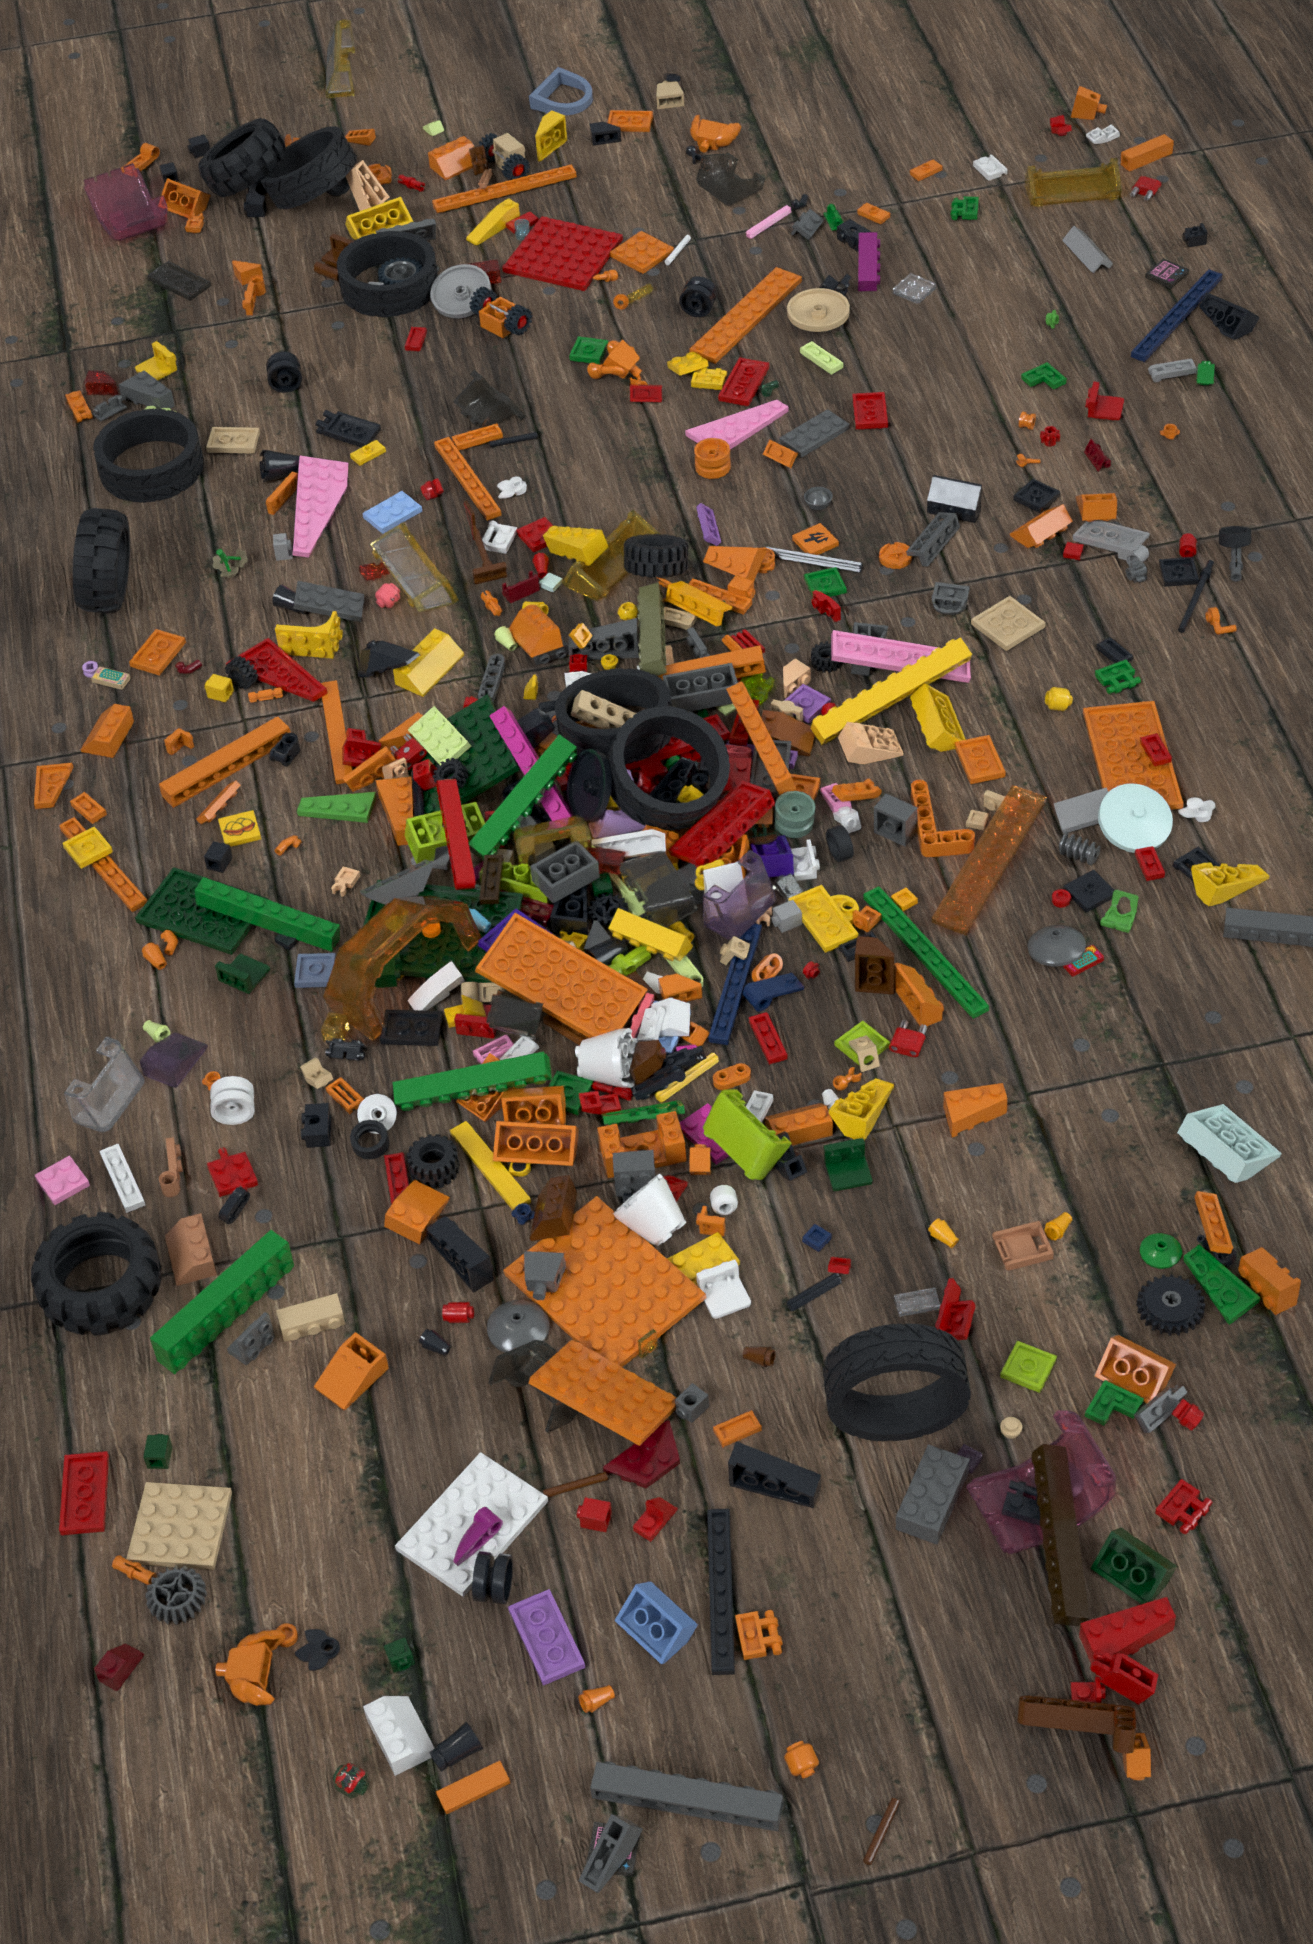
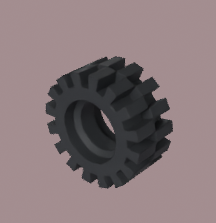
M825 641V644L819 642V645L815 644V647H812L811 665H813L814 669L817 668L819 672L822 670V673H825V671L831 673V670L835 672L837 668L841 667L842 662L831 660V643L828 644V641Z
M236 656L225 667V672L228 674L227 677L231 678L232 683L234 682L235 686H239L241 689H248L258 679L257 671L253 669L254 666L250 665V661H246L244 657Z
M449 758L446 759L445 763L444 761L440 762L442 765H437L436 768L438 770L433 772L436 784L437 780L456 779L457 786L462 788V783L466 784V779L468 778L466 767L458 759L451 758V760Z

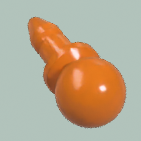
M609 270L603 274L595 275L593 279L597 281L604 280L605 282L615 281L618 279V273L615 270Z

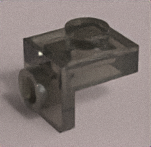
M791 873L786 877L783 874L774 880L776 884L771 887L773 891L777 889L786 902L789 901L790 897L803 892Z

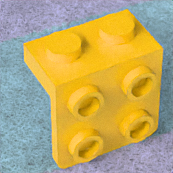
M156 341L152 343L154 357L135 366V370L138 373L146 371L156 380H160L177 370L176 356L173 352L167 350L164 345Z

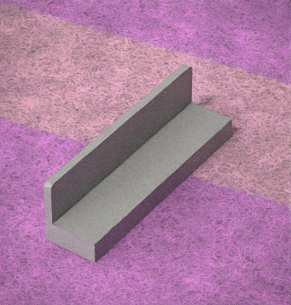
M1073 226L1063 238V242L1092 273H1095L1101 264L1108 268L1113 265L1112 261L1079 228Z

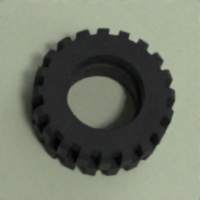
M667 534L632 536L624 543V568L628 573L641 577L663 578L683 574L688 568V543L681 537Z

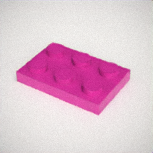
M707 1103L681 1121L680 1127L682 1134L694 1145L704 1144L710 1147L711 1161L717 1165L729 1155L714 1140L709 1139L703 1133V1125L712 1108Z

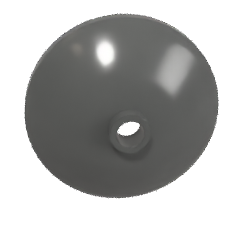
M1050 925L1041 928L1028 941L1030 956L1036 962L1047 966L1071 964L1081 958L1086 949L1084 936L1078 930L1066 925Z
M512 1300L500 1305L492 1312L487 1322L489 1340L498 1350L507 1354L520 1355L536 1350L545 1342L550 1331V1321L547 1313L537 1303L529 1300Z

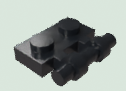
M1010 1480L1008 1489L1017 1492L1016 1494L1007 1492L1001 1514L1040 1526L1036 1487L1026 1485L1024 1481L1016 1482ZM1023 1493L1035 1496L1036 1500L1024 1497Z

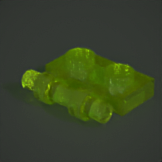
M763 673L742 677L741 681L751 699L753 697L757 698L759 705H762L768 698V692L773 689L775 679L773 677H769L768 680L763 679Z

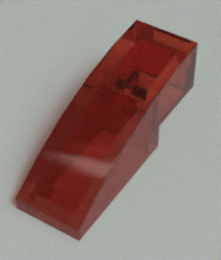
M585 848L598 861L599 874H602L603 871L617 875L621 874L626 852L605 848Z

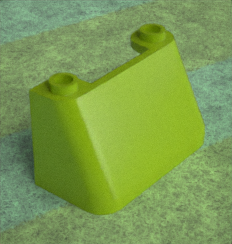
M737 1089L722 1090L717 1096L703 1125V1133L709 1139L714 1140L745 1171V1175L749 1179L763 1180L792 1143L786 1137L779 1139L775 1135L776 1132L774 1130H769L744 1106L746 1102L741 1100L743 1095Z

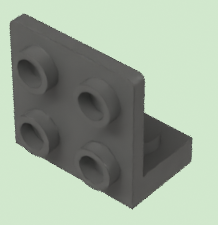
M264 1312L227 1348L230 1355L246 1366L252 1360H255L259 1353L266 1346L270 1345L275 1338L269 1314Z

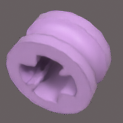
M94 661L84 663L82 666L84 675L91 678L98 669L97 663Z

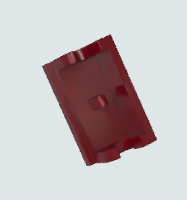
M533 571L528 572V579L520 581L513 586L507 587L506 582L503 583L502 595L510 603H513L540 591L537 574L533 575Z

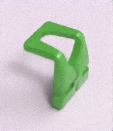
M1114 890L1111 907L1105 913V917L1102 918L1101 926L1112 929L1116 928V930L1129 933L1137 912L1139 897L1131 893ZM1121 897H1127L1130 900L1131 911L1126 914H1120L1117 911V905Z

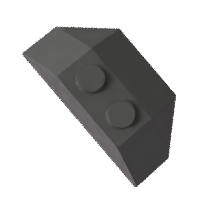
M424 860L360 890V894L388 906H398L402 903V900L415 898L419 895V892L424 890L433 864L428 860Z

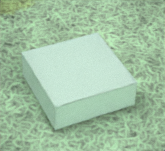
M548 573L539 582V587L554 592L563 583V579Z

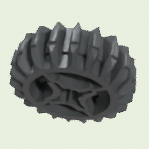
M175 1565L174 1570L166 1567L165 1573L158 1571V1578L152 1577V1584L147 1585L148 1592L145 1595L147 1607L150 1609L151 1614L156 1616L157 1620H164L167 1625L172 1620L176 1625L179 1620L186 1623L189 1616L194 1619V1612H201V1605H205V1597H207L205 1582L199 1573L196 1574L193 1568L188 1570L185 1565L181 1569ZM185 1584L190 1585L193 1588V1592L188 1591L185 1588ZM160 1598H164L167 1601V1606L159 1602Z

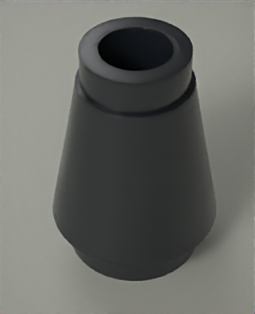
M426 1329L419 1339V1344L422 1345V1348L444 1356L449 1353L452 1346L433 1329Z

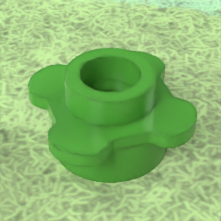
M1056 310L1046 315V324L1051 326V329H1054L1055 325L1059 323V316L1056 314Z

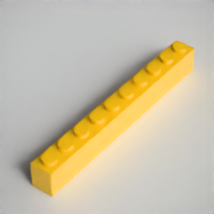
M961 637L957 640L952 639L943 648L938 647L934 649L931 655L920 657L916 661L917 663L906 665L897 674L896 672L892 673L887 677V680L876 682L868 691L866 689L862 690L854 699L848 698L840 707L837 708L835 706L831 708L826 715L817 716L813 719L810 729L821 745H824L838 737L847 722L861 724L913 694L924 683L929 685L969 662L972 653Z

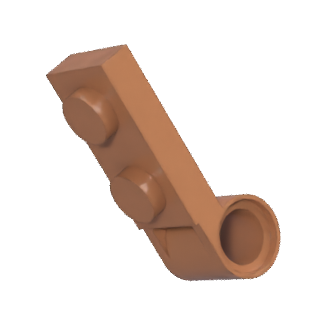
M174 1137L166 1138L169 1171H165L159 1176V1183L166 1197H174L179 1194L180 1172H183L182 1161L178 1160V1157L181 1156L180 1145H176Z

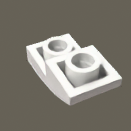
M1109 125L1103 130L1097 127L1086 134V137L1093 144L1105 143L1120 136L1119 131L1113 125Z

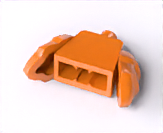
M700 115L694 117L690 127L691 136L697 142L699 150L703 153L707 152L708 149L717 150L719 147L730 145L741 130L739 123L727 125L705 119L701 120Z
M264 1630L256 1634H249L240 1641L237 1648H232L229 1651L227 1662H218L216 1664V1675L225 1676L232 1694L241 1702L251 1703L256 1706L271 1705L274 1702L275 1698L266 1692L272 1659L271 1651L277 1649L278 1645L286 1639L284 1631Z

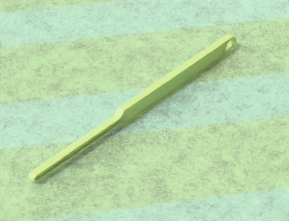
M588 839L583 843L586 850L592 852L593 857L598 861V865L604 873L609 872L611 882L621 893L622 898H625V903H628V911L636 916L649 911L650 909L637 892L630 891L607 862L600 861V852L595 846L591 845V841ZM655 916L648 919V921L663 926ZM687 956L681 961L674 959L672 962L667 960L677 974L691 980L699 979L703 987L702 975Z

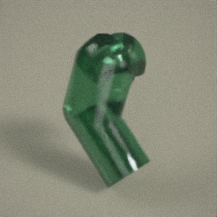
M774 380L764 384L761 394L764 397H769L772 390L779 387L778 381Z

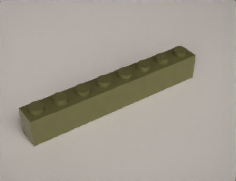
M658 582L640 587L639 595H637L639 603L637 605L639 614H637L639 620L638 629L640 632L638 633L640 641L638 643L640 650L638 654L641 661L639 662V668L656 676L667 673L664 595Z

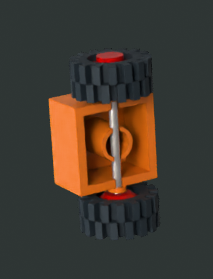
M484 286L480 287V289L477 288L476 292L473 293L474 296H471L470 299L472 301H470L469 304L471 306L469 307L473 313L479 315L481 327L501 338L506 337L510 333L518 336L520 334L523 335L527 331V327H530L529 323H532V320H530L532 312L519 304L516 305L502 297H496L497 294Z

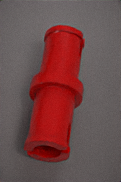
M403 174L398 177L401 179L398 180V183L407 186L409 189H416L420 192L425 189L421 187V185L425 186V183L417 181L413 177H407Z

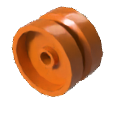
M707 438L696 444L694 454L695 469L698 475L708 479H716L729 473L731 469L730 446L726 441L719 438Z

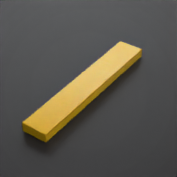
M467 1121L450 1130V1135L512 1210L519 1204L531 1203V1198L503 1164L493 1161V1152Z

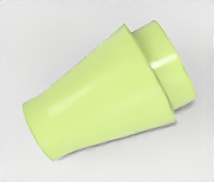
M502 626L495 631V639L509 651H514L518 645L509 628Z
M150 1020L146 1021L143 1025V1030L157 1043H165L170 1037V1030L166 1025Z

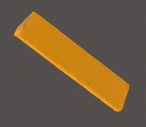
M683 581L668 584L666 601L715 626L722 624L725 611L732 610V606Z

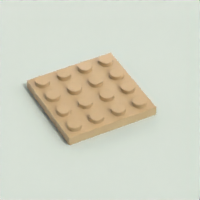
M146 1482L126 1559L133 1563L138 1562L141 1565L175 1567L177 1565L180 1568L185 1565L187 1568L214 1570L232 1496L231 1488Z

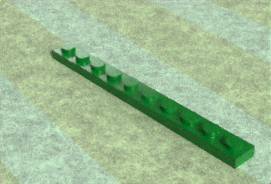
M880 886L863 894V899L869 906L882 914V920L973 1019L989 1011V1005Z

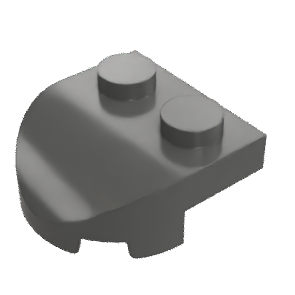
M935 582L932 595L933 608L938 613L946 615L962 613L967 606L970 586Z

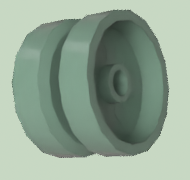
M789 791L777 798L773 821L775 829L780 834L789 838H801L809 834L814 824V800L809 795L799 791Z

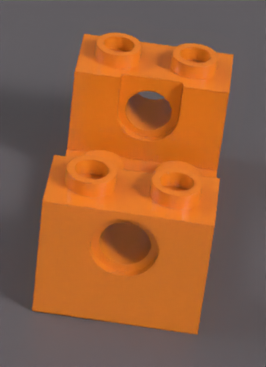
M676 1111L656 1115L657 1130L620 1138L617 1124L598 1127L599 1148L607 1177H614L613 1153L653 1150L655 1168L686 1162L685 1140Z

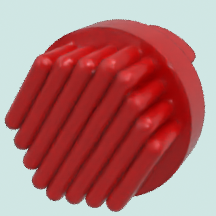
M438 478L425 482L420 488L427 501L437 498L438 494L444 492Z
M1184 1399L1179 1402L1171 1413L1179 1419V1424L1191 1431L1204 1416V1413L1198 1409V1406L1194 1403L1189 1404Z

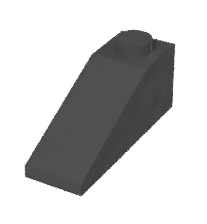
M611 1814L578 1881L599 1893L632 1852L643 1829L625 1817Z

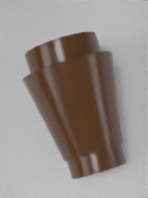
M746 1346L743 1350V1358L765 1368L768 1366L772 1367L775 1363L776 1351L771 1349V1347Z

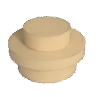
M1007 1417L1002 1420L1000 1430L1005 1437L1013 1439L1021 1434L1022 1423L1017 1418Z

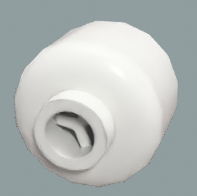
M717 1186L710 1194L711 1206L715 1213L728 1215L736 1210L738 1205L737 1196L731 1186Z

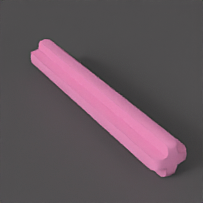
M786 205L746 231V237L752 239L789 215L791 207Z

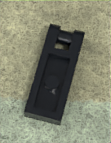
M675 1065L632 1087L631 1091L636 1101L640 1099L645 1100L651 1096V1093L666 1089L674 1081L683 1082L686 1075L680 1065Z

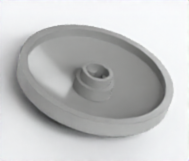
M470 264L456 265L446 269L435 279L431 287L430 296L435 309L440 314L449 318H464L475 314L471 311L469 303L472 301L470 298L474 296L473 293L476 292V289L484 286L491 290V283L487 274L481 268Z

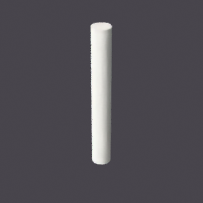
M686 235L665 260L666 265H670L691 240L689 235Z

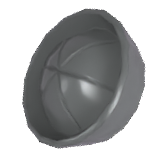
M813 487L804 493V500L807 506L813 510L827 508L833 498L832 492L824 487Z

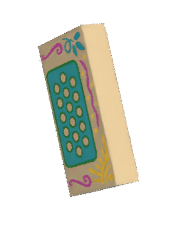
M99 667L91 677L93 683L121 690L124 689L131 679L130 674Z

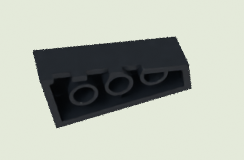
M735 1442L728 1461L729 1486L814 1508L821 1489L820 1474L740 1442Z

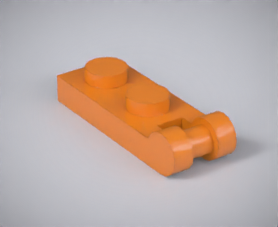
M80 390L65 395L77 423L82 422L86 418L88 420L93 418L91 410Z
M866 779L864 782L834 785L831 792L841 802L877 798L881 795L882 790L878 786H874V782L871 779Z

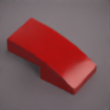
M598 1091L579 1093L583 1112L603 1114L621 1110L618 1094L599 1096Z

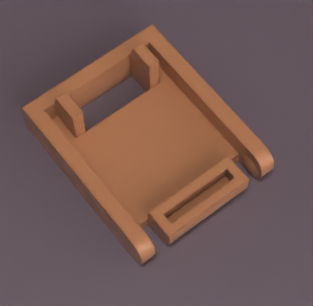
M1040 1221L1008 1228L992 1234V1238L1007 1271L1053 1259V1250ZM1039 1236L1042 1245L1038 1246V1250L1032 1237Z

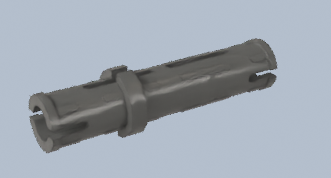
M1241 547L1231 548L1229 569L1231 570V580L1235 582L1240 581L1242 578Z

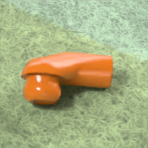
M165 930L161 934V939L168 943L164 950L165 954L171 956L177 947L178 939L172 931Z

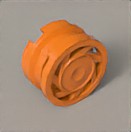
M764 547L760 549L765 550L766 554L758 570V573L762 574L767 573L769 570L772 571L775 567L774 552Z

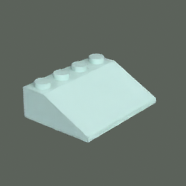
M1224 1104L1188 1113L1177 1132L1186 1143L1191 1144L1198 1150L1200 1155L1206 1157L1215 1168L1220 1169L1227 1175L1229 1180L1235 1183L1248 1180L1278 1159L1282 1154Z

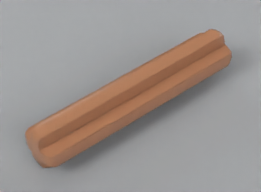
M491 168L489 170L485 169L478 183L479 189H486L493 174Z

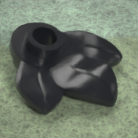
M309 1629L305 1631L308 1643L295 1652V1656L303 1662H309L308 1668L310 1671L320 1670L326 1666L330 1659L335 1658L339 1654L340 1644L335 1638L328 1637L323 1630ZM329 1647L333 1648L330 1651H325Z

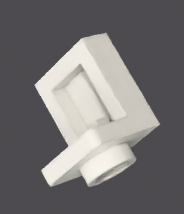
M846 806L839 808V811L833 813L834 819L841 823L848 833L861 829L858 812Z

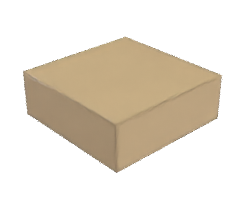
M971 810L966 821V827L984 831L989 819V813Z

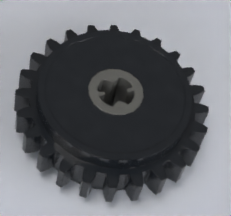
M1163 1274L1162 1278L1158 1279L1155 1276L1153 1282L1148 1280L1146 1286H1141L1136 1306H1138L1137 1313L1140 1314V1320L1146 1319L1145 1326H1152V1331L1157 1329L1160 1331V1334L1166 1332L1171 1336L1172 1333H1176L1179 1336L1180 1332L1183 1331L1187 1334L1189 1328L1194 1330L1195 1325L1200 1324L1201 1318L1204 1317L1205 1298L1201 1296V1290H1196V1284H1189V1279L1183 1280L1182 1276L1176 1278L1173 1274L1170 1277H1166Z

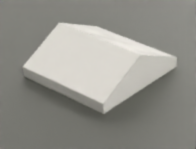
M668 998L651 1004V1008L662 1006L666 1010L659 1037L689 1036L690 1003Z

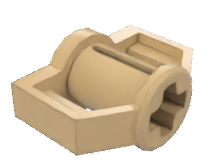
M773 699L771 702V711L778 712L779 709L780 712L793 717L794 713L796 714V719L802 722L803 708L795 706L789 700L781 702Z

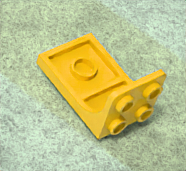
M333 611L330 619L321 626L276 625L275 627L278 647L286 654L293 656L333 659L335 652H338L339 640H342L343 631L340 630V617H338L337 611Z

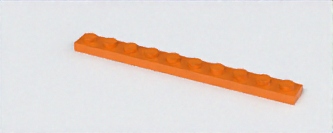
M571 164L489 185L486 189L478 188L432 200V204L437 213H443L463 206L570 180L577 177Z

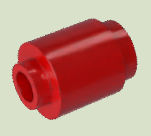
M1186 533L1179 540V554L1182 557H1194L1196 555L1197 540L1193 534Z
M449 1302L444 1304L442 1309L443 1321H448L449 1323H470V1320L474 1318V1307L470 1306L469 1302Z

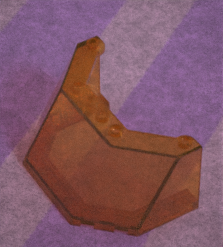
M435 896L392 899L339 948L323 995L328 1007L374 1041L381 1034L382 1028L386 1027L373 1001L377 988L374 984L376 979L380 978L384 965L428 924L439 923V921L452 922L463 948L470 951L482 937L467 904Z

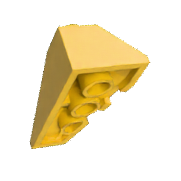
M509 198L498 204L488 212L466 237V240L477 246L505 229L506 222L520 216L519 204Z
M1202 863L1191 867L1196 895L1208 906L1224 903L1268 880L1270 877L1258 865L1238 864L1237 867H1230L1226 863H1221L1220 866H1213L1212 863Z
M875 1078L861 1086V1090L856 1093L852 1091L848 1093L847 1098H839L829 1109V1115L844 1136L852 1139L863 1138L865 1141L890 1096L894 1084Z

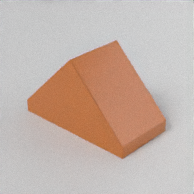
M232 261L234 275L242 286L249 284L250 278L260 275L263 277L261 264Z

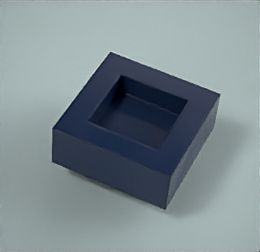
M814 1224L802 1237V1242L820 1252L831 1240V1233Z

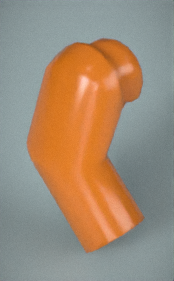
M290 836L282 840L274 851L277 855L281 856L290 845L297 848L301 840L297 838L298 836Z

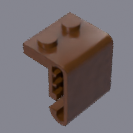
M333 233L330 236L332 249L321 257L322 262H325V264L317 261L314 265V272L339 282L337 270L338 257L343 249L354 241Z

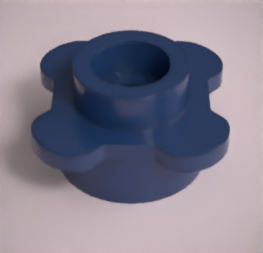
M525 1203L517 1205L511 1212L512 1217H515L520 1225H524L529 1219H533L535 1214L534 1211H531V1207Z

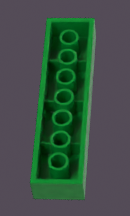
M270 1230L150 1337V1341L157 1361L175 1375L193 1357L199 1355L203 1348L210 1342H213L225 1328L230 1327L233 1321L241 1314H244L255 1301L261 1299L267 1290L274 1287L278 1280L285 1274H288L294 1267L288 1241L273 1230Z

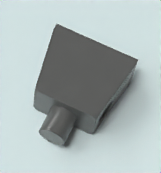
M524 1252L525 1282L527 1290L533 1291L534 1299L544 1300L546 1292H556L558 1290L566 1268L564 1253Z

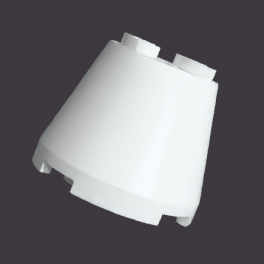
M617 1029L585 1039L581 1042L580 1046H576L575 1055L579 1063L577 1067L578 1076L621 1088L633 1087L635 1081L629 1069L637 1038L632 1037V1029Z
M661 1174L651 1179L647 1185L634 1193L613 1213L621 1223L655 1247L668 1240L676 1229L678 1230L686 1223L666 1180Z

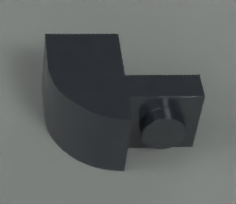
M846 273L838 282L828 275L819 288L834 290L845 296L850 285L848 282L851 276Z
M785 1131L776 1135L779 1139L786 1137L790 1141L789 1135ZM792 1144L774 1165L782 1177L789 1181L807 1173L801 1154L794 1151Z

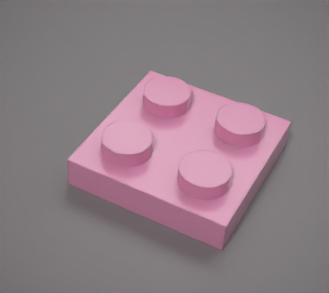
M70 1156L34 1175L54 1205L90 1186L89 1181Z

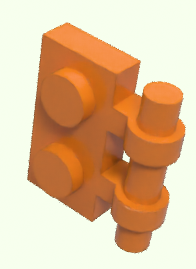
M773 1610L766 1611L765 1618L759 1619L758 1611L735 1615L744 1660L766 1656L767 1647L772 1648L774 1655L782 1653V1638L778 1635L777 1627L779 1624ZM762 1629L768 1630V1637H763Z

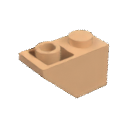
M797 659L792 660L783 667L784 698L789 697L802 684L807 685L811 681V668Z
M405 758L398 759L382 767L384 779L409 777Z

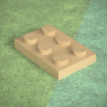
M212 427L206 446L207 453H255L260 430L259 428Z

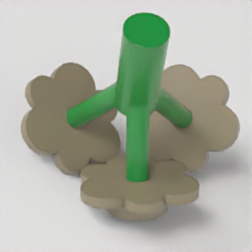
M218 549L216 551L217 556H214L212 559V566L214 569H219L222 572L220 574L221 577H234L238 573V567L243 568L248 561L246 551L237 549L234 556H227L222 549ZM229 560H235L236 567L231 566Z

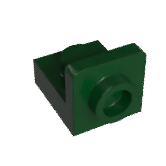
M405 1637L384 1645V1650L393 1673L407 1670L415 1664L413 1654Z

